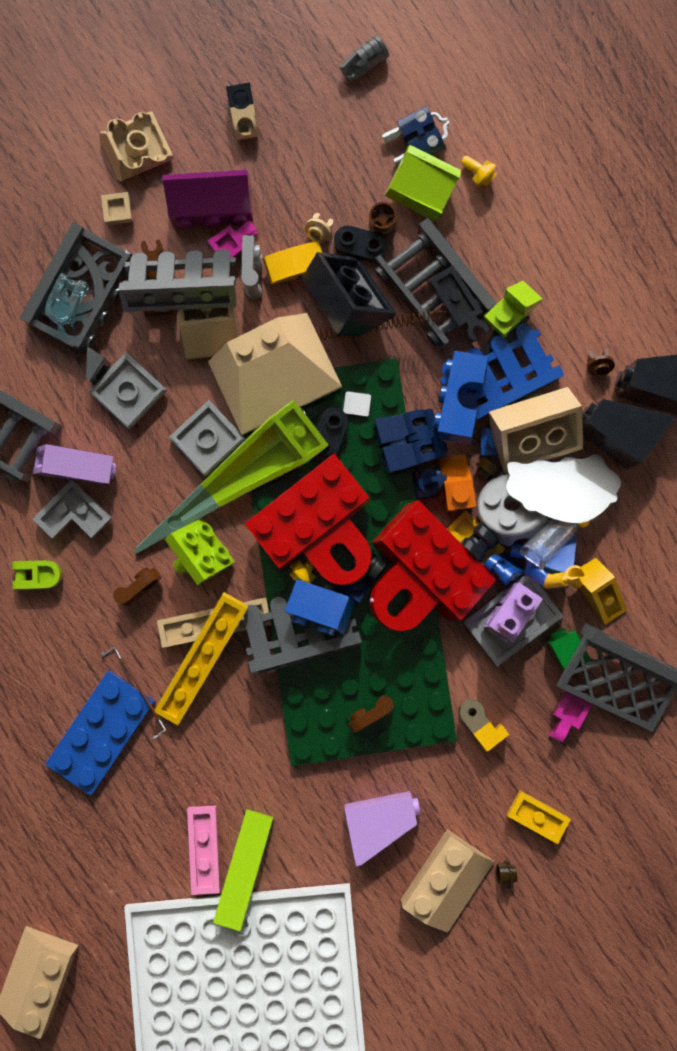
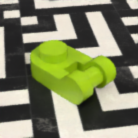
M12 561V570H15V581H12V589L53 588L62 580V569L59 564L53 561ZM32 569V580H26V570Z

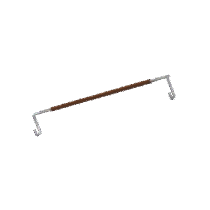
M112 647L105 654L102 653L100 656L103 657L112 649L115 650V652L120 658V661L124 665L125 669L127 670L135 685L139 689L143 698L145 699L153 714L155 715V717L164 729L157 736H153L151 738L156 739L159 735L165 732L166 729L160 721V718L155 712L154 708L150 704L149 700L145 696L144 692L140 688L139 684L135 680L134 676L130 672L129 668L125 664L124 660L121 658L116 648Z

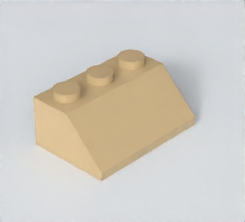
M568 387L489 411L491 434L505 474L509 473L507 468L509 462L529 464L539 459L547 461L583 449L582 405Z
M447 829L402 896V908L426 925L448 933L493 865L494 860Z
M28 926L25 927L0 995V1015L14 1030L39 1039L42 1038L52 1021L79 945Z

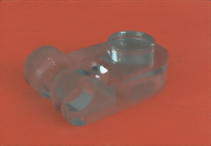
M61 273L46 303L45 311L49 319L58 325L71 322L82 299L88 292L89 284L81 280L76 282L71 280V276ZM65 291H72L70 298L64 296Z

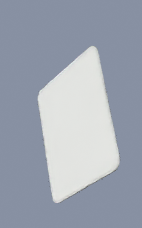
M346 392L343 411L346 414L368 416L371 395Z

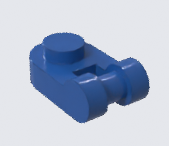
M494 554L484 564V567L490 573L494 572L499 576L498 580L505 586L511 581L518 580L524 572V568L506 554Z

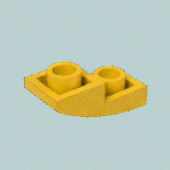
M319 241L295 246L265 256L263 262L270 283L276 284L295 280L298 276L304 275L317 252L322 253Z

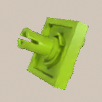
M204 518L172 532L165 538V541L178 557L173 562L175 571L180 575L189 573L197 585L225 570L235 562L227 548L223 546L213 532L212 527L207 524Z

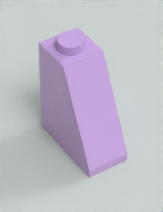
M45 444L36 448L32 474L95 484H109L110 479L113 480L116 464L112 463L113 456Z
M410 791L345 804V814L356 866L364 864L417 825L416 816L421 815L418 798L412 799Z

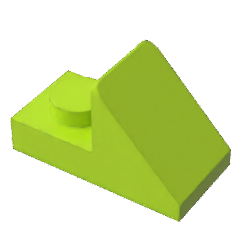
M521 281L505 290L504 298L484 316V321L502 338H505L542 302L543 298L524 281Z

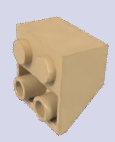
M236 307L178 310L179 327L186 360L211 358L227 342L239 337Z

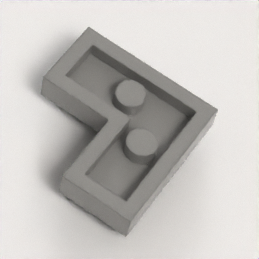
M71 480L33 518L52 539H55L72 521L77 523L91 538H95L113 519L74 480Z

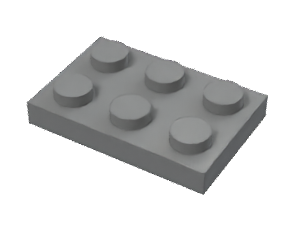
M526 574L514 583H521L543 600L514 642L508 641L505 643L482 627L494 608L501 606L499 601L509 587L462 621L496 667L564 617L540 584Z

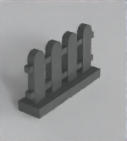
M226 249L217 250L213 258L203 259L202 253L197 250L188 252L186 259L176 260L172 252L161 253L158 256V261H148L146 254L136 253L132 255L130 262H125V272H129L128 281L119 283V294L124 312L236 307L235 276H230L231 267H236V257H231L230 252ZM213 268V277H203V269ZM185 269L184 278L175 279V270ZM148 271H157L156 280H147Z
M328 583L325 589L333 591L336 584ZM281 597L274 598L270 603L271 612L262 615L257 606L248 605L243 615L244 620L239 622L241 628H247L251 647L246 648L248 656H254V660L248 662L250 671L254 676L362 646L359 631L355 633L352 631V628L357 626L355 619L349 620L344 635L336 633V638L326 640V634L317 631L318 626L310 623L305 627L306 632L295 635L291 616L285 612L287 602ZM274 620L279 640L268 642L263 622ZM308 640L309 645L298 647V642ZM281 647L282 653L271 655L270 650Z

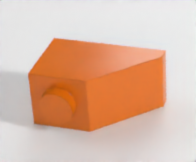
M466 455L438 459L439 471H441L442 476H447V481L443 482L442 487L445 513L474 509L476 502L473 481Z

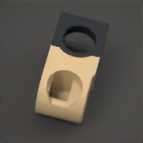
M250 82L226 86L236 139L243 140L258 137Z

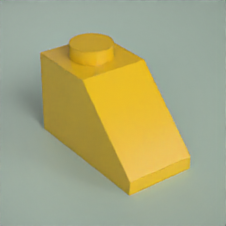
M597 558L581 566L585 575L584 577H579L582 582L579 589L604 625L628 610L616 578Z

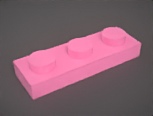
M217 805L188 807L191 895L220 893Z

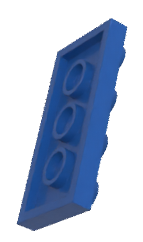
M111 670L107 671L45 765L90 796L93 795L150 710L139 689ZM145 694L150 704L153 705L155 700Z

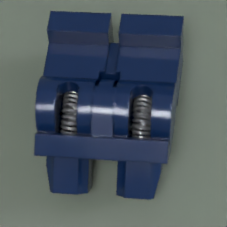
M432 409L414 410L374 420L372 425L379 448L384 447L380 453L387 475L446 457L445 454L448 452L445 441L438 439V430L434 429L436 415Z

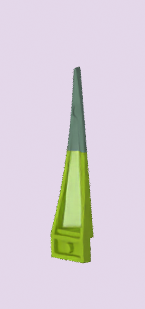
M293 399L260 425L136 547L135 553H139L167 537L172 532L185 527L247 492L308 462L329 446Z

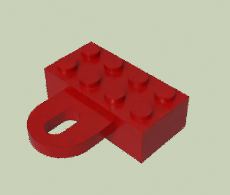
M335 454L331 455L245 523L249 531L282 571L305 554L324 579L336 585H350L363 578L371 564L369 544L350 520L352 516L370 503V497ZM335 545H344L356 559V566L353 570L344 571L333 559L331 550Z
M419 500L406 504L371 543L393 565L376 583L370 597V607L374 618L380 625L389 630L405 631L416 627L434 607L448 621H461L497 580ZM400 590H405L409 595V601L398 615L393 617L388 613V603Z

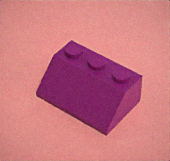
M247 170L162 175L168 217L172 226H176L179 229H189L193 225L204 224L206 227H217L220 223H231L232 225L240 226L244 225L247 221H253L252 191Z

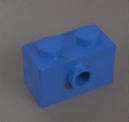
M296 580L285 612L292 617L291 622L297 625L307 627L310 623L318 626L317 631L323 634L333 636L336 632L344 635L355 602L348 596Z

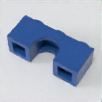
M455 351L453 360H447L445 376L449 377L447 387L442 386L439 403H444L442 413H436L434 429L438 430V439L468 445L472 444L477 410L463 407L459 403L458 398L466 391L482 392L488 366L487 356Z

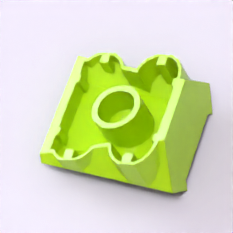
M409 145L387 188L385 196L398 204L414 210L416 214L422 217H428L436 221L441 216L460 178L461 170Z

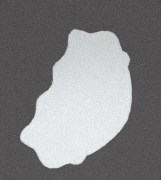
M594 454L585 459L565 457L560 462H549L539 459L529 464L509 462L507 464L510 476L506 489L509 495L520 501L529 511H537L545 516L564 522L582 523L595 518L610 503L617 501L618 496L616 493L621 487L619 476L606 466L600 455Z

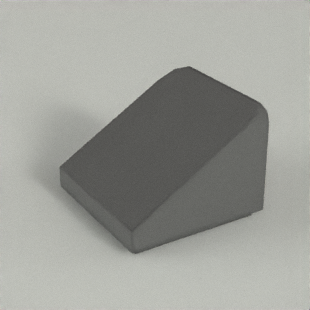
M88 347L86 379L95 385L109 368L110 362Z

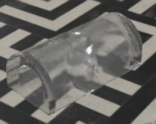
M550 518L521 548L520 554L543 570L577 533V523Z

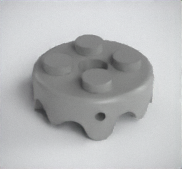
M509 474L500 475L488 482L482 489L477 503L481 524L501 544L506 546L513 545L518 539H533L542 526L548 522V516L537 511L527 510L520 501L509 495L506 489ZM509 501H517L520 503V507L517 510L510 511L505 508V504Z

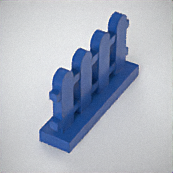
M522 323L515 329L517 340L508 343L506 338L496 336L492 339V353L486 355L488 363L497 358L505 378L497 381L488 365L482 392L477 391L472 394L471 391H466L458 398L459 403L463 407L477 410L476 422L489 416V411L509 406L528 394L560 380L565 375L560 365L552 368L550 363L554 361V358L551 354L545 355L537 339L541 336L538 329L533 331L529 324ZM520 346L530 364L523 369L520 367L512 351ZM472 348L467 352L484 356L482 351L477 348ZM447 361L441 368L443 377L439 381L442 386L448 384L449 377L445 376ZM534 372L536 377L528 381L525 375ZM509 384L511 390L503 394L501 388ZM485 396L487 402L478 406L476 400Z

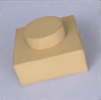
M128 192L101 195L106 225L133 222L131 199Z

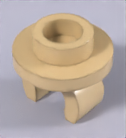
M316 213L313 219L307 221L304 230L312 241L325 243L331 236L333 219H329L326 223L320 220V214Z

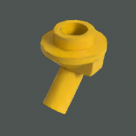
M464 156L461 160L463 167L475 173L472 181L478 188L482 184L487 187L497 174L493 171L496 165L488 160L483 165L469 156Z
M308 558L305 563L298 559L290 565L292 571L289 574L295 581L300 580L311 584L316 578L312 572L315 567Z

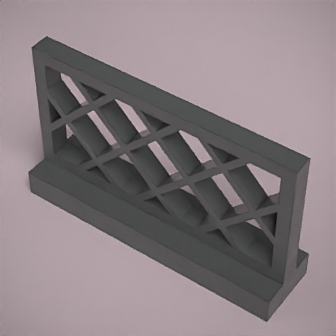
M585 623L580 632L584 636L556 685L571 694L653 732L677 690V668ZM591 646L596 649L599 659L585 663L583 655L587 647ZM615 659L619 660L622 670L608 675L605 663ZM600 665L603 677L589 681L587 669ZM639 670L642 671L645 681L632 686L629 674ZM582 671L585 683L575 687L567 684L572 674ZM624 676L627 688L613 692L610 681ZM661 682L669 684L664 694L654 696L652 685ZM605 683L608 694L599 698L594 697L591 687ZM647 687L650 699L636 703L633 692ZM628 694L631 705L622 709L617 708L615 698ZM651 705L653 713L648 722L640 719L638 710Z

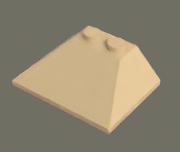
M307 313L277 317L227 342L208 361L242 436L256 430L270 416L293 399L301 408L343 388Z

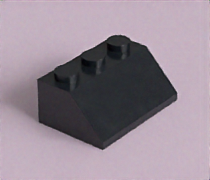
M317 252L302 276L309 292L317 301L321 311L325 314L337 335L359 337L394 318L396 312L357 257Z

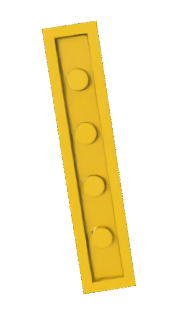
M223 592L156 706L155 712L158 715L179 725L242 619L248 605Z

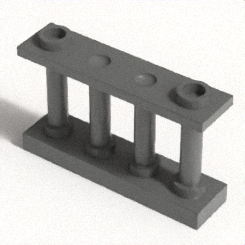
M429 218L419 224L418 240L391 261L386 263L381 255L376 258L375 272L384 283L388 281L417 319L418 312L420 313L422 322L423 311L428 320V310L432 312L442 303L435 294L423 305H420L411 293L441 269L446 270L451 266H454L484 316L497 304ZM424 248H430L435 254V261L407 283L403 284L394 271ZM424 316V323H421L428 331L426 336L434 346L439 345L442 350L447 347L449 340L445 335L456 327L451 317L439 327L431 320L430 316L429 322L426 321Z
M0 390V406L3 404L10 408L8 412L10 416L0 430V453L19 421L23 422L26 417L34 422L31 426L33 430L13 464L9 465L0 459V468L5 470L3 473L5 477L16 483L20 479L29 482L31 477L21 472L43 434L47 435L49 431L57 435L62 426Z

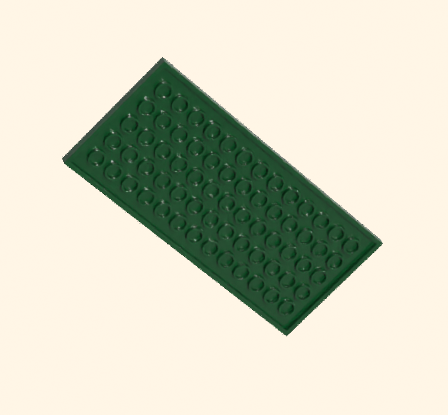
M397 358L335 367L334 371L343 388L302 407L306 416L317 429L321 416L326 410L330 408L344 410L346 392L371 395L368 416L346 414L348 417V427L337 457L370 497V503L352 516L350 520L379 557L383 555L371 544L373 540L406 504L419 500L415 496L412 472L415 471L414 467L391 475L386 474L380 453L384 447L379 448L372 425L375 419L406 413ZM332 417L329 420L331 426H337L340 423L337 417ZM254 431L243 435V437L247 439ZM327 446L321 452H328L330 450V446ZM313 457L308 462L251 490L254 516L322 462L317 461ZM258 542L269 612H271L270 603L274 598L281 597L288 603L296 581L289 574L292 571L290 566L284 571L280 570ZM342 544L335 545L331 550L333 559L341 569L348 571L355 559L350 551ZM305 554L299 558L302 563H305L307 559ZM390 562L357 606L353 608L349 620H356L357 626L353 627L352 631L353 633L359 631L362 646L277 669L291 766L457 741L437 609L434 607L416 627L405 631H393L383 627L372 614L370 607L372 590L376 583L393 566ZM314 568L312 572L316 578L311 584L325 589V586L331 582L324 579L317 569ZM400 590L388 603V613L393 617L398 615L409 601V595L405 590ZM271 620L273 641L279 640L274 620ZM292 622L295 635L306 632L305 627ZM336 633L333 636L325 635L326 640L336 638ZM308 640L298 642L299 648L309 645ZM281 647L274 649V653H282ZM385 695L393 699L394 706L391 712L353 734L347 725L351 721L349 717L351 714L363 707L366 712L376 706V702L381 696Z

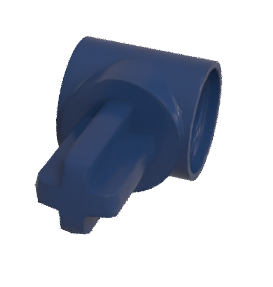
M436 468L412 472L416 499L441 496L440 490L443 487V482L447 481L446 475L442 476L441 471Z

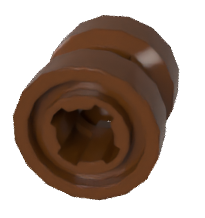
M376 203L369 213L370 231L379 233L384 237L390 235L396 225V210L390 203Z

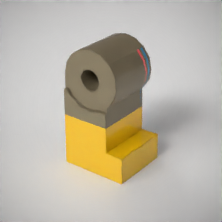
M466 699L459 705L458 711L461 719L487 752L510 735L500 723L495 727L485 716L483 705L477 700Z

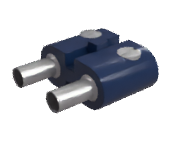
M424 106L397 120L398 127L382 134L385 143L403 136L408 146L411 145L434 156L446 150L444 140L448 136L447 127L450 123L448 118H441L435 112L430 113L428 107ZM433 117H436L441 123H445L443 126V137H441ZM404 154L393 159L397 168Z

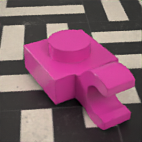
M248 221L236 231L229 225L208 240L214 251L226 249L230 252L231 257H238L242 254V236L255 237L258 232L253 223Z
M565 691L552 714L559 718V720L553 726L549 736L563 742L571 726L580 729L592 704Z

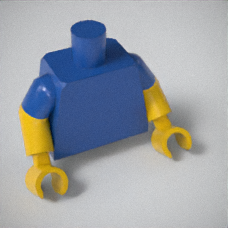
M556 520L543 525L533 539H528V543L515 541L511 545L510 557L526 559L524 573L546 589L568 588L569 584L573 588H580L582 582L579 577H584L585 574L581 567L574 565L577 528H574V525L586 527L589 521L569 523Z

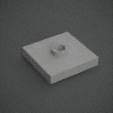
M125 352L88 392L130 430L167 390L135 359Z
M210 400L169 436L206 478L246 440Z

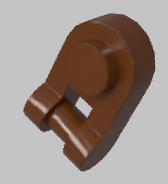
M145 567L135 575L134 578L136 580L127 588H117L114 591L113 598L122 605H131L161 580L162 575L156 568L149 569Z
M381 696L374 708L366 712L363 707L349 716L351 721L347 723L351 732L354 734L391 712L394 706L393 699L389 696Z

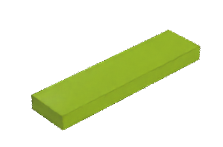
M246 809L214 917V924L237 931L242 930L274 817Z

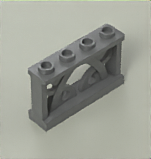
M73 222L22 312L20 319L27 325L85 354L88 347L90 349L93 347L97 338L95 334L100 325L103 326L107 322L110 315L108 310L113 301L117 302L120 298L119 283H122L129 277V272H125L124 266L125 262H130L132 253ZM85 241H88L101 248V250L92 257L83 245ZM112 255L117 258L118 266L113 273H108L106 268L111 262H103L99 266L97 262L104 256ZM74 262L79 263V268L85 262L86 265L79 271H71ZM90 271L94 283L95 297L82 304L69 307V293L62 285L64 279H77ZM104 281H108L106 287L104 285ZM58 293L63 295L62 307H60V300L53 302L55 295ZM92 312V313L90 314L89 318L85 315V314H88V313ZM43 317L59 318L58 331L42 323ZM66 318H70V325L74 330L77 322L83 323L84 327L78 336H69L66 333L64 327Z

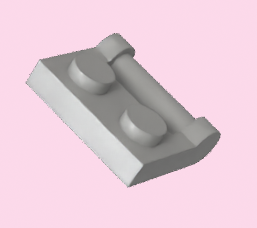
M243 235L241 278L244 286H246L248 298L258 300L262 296V288L258 284V270L263 269L261 246L256 245L254 236Z

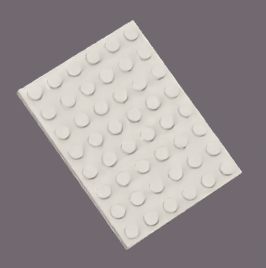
M350 883L252 892L241 931L213 923L221 895L126 904L124 907L136 1051H365Z

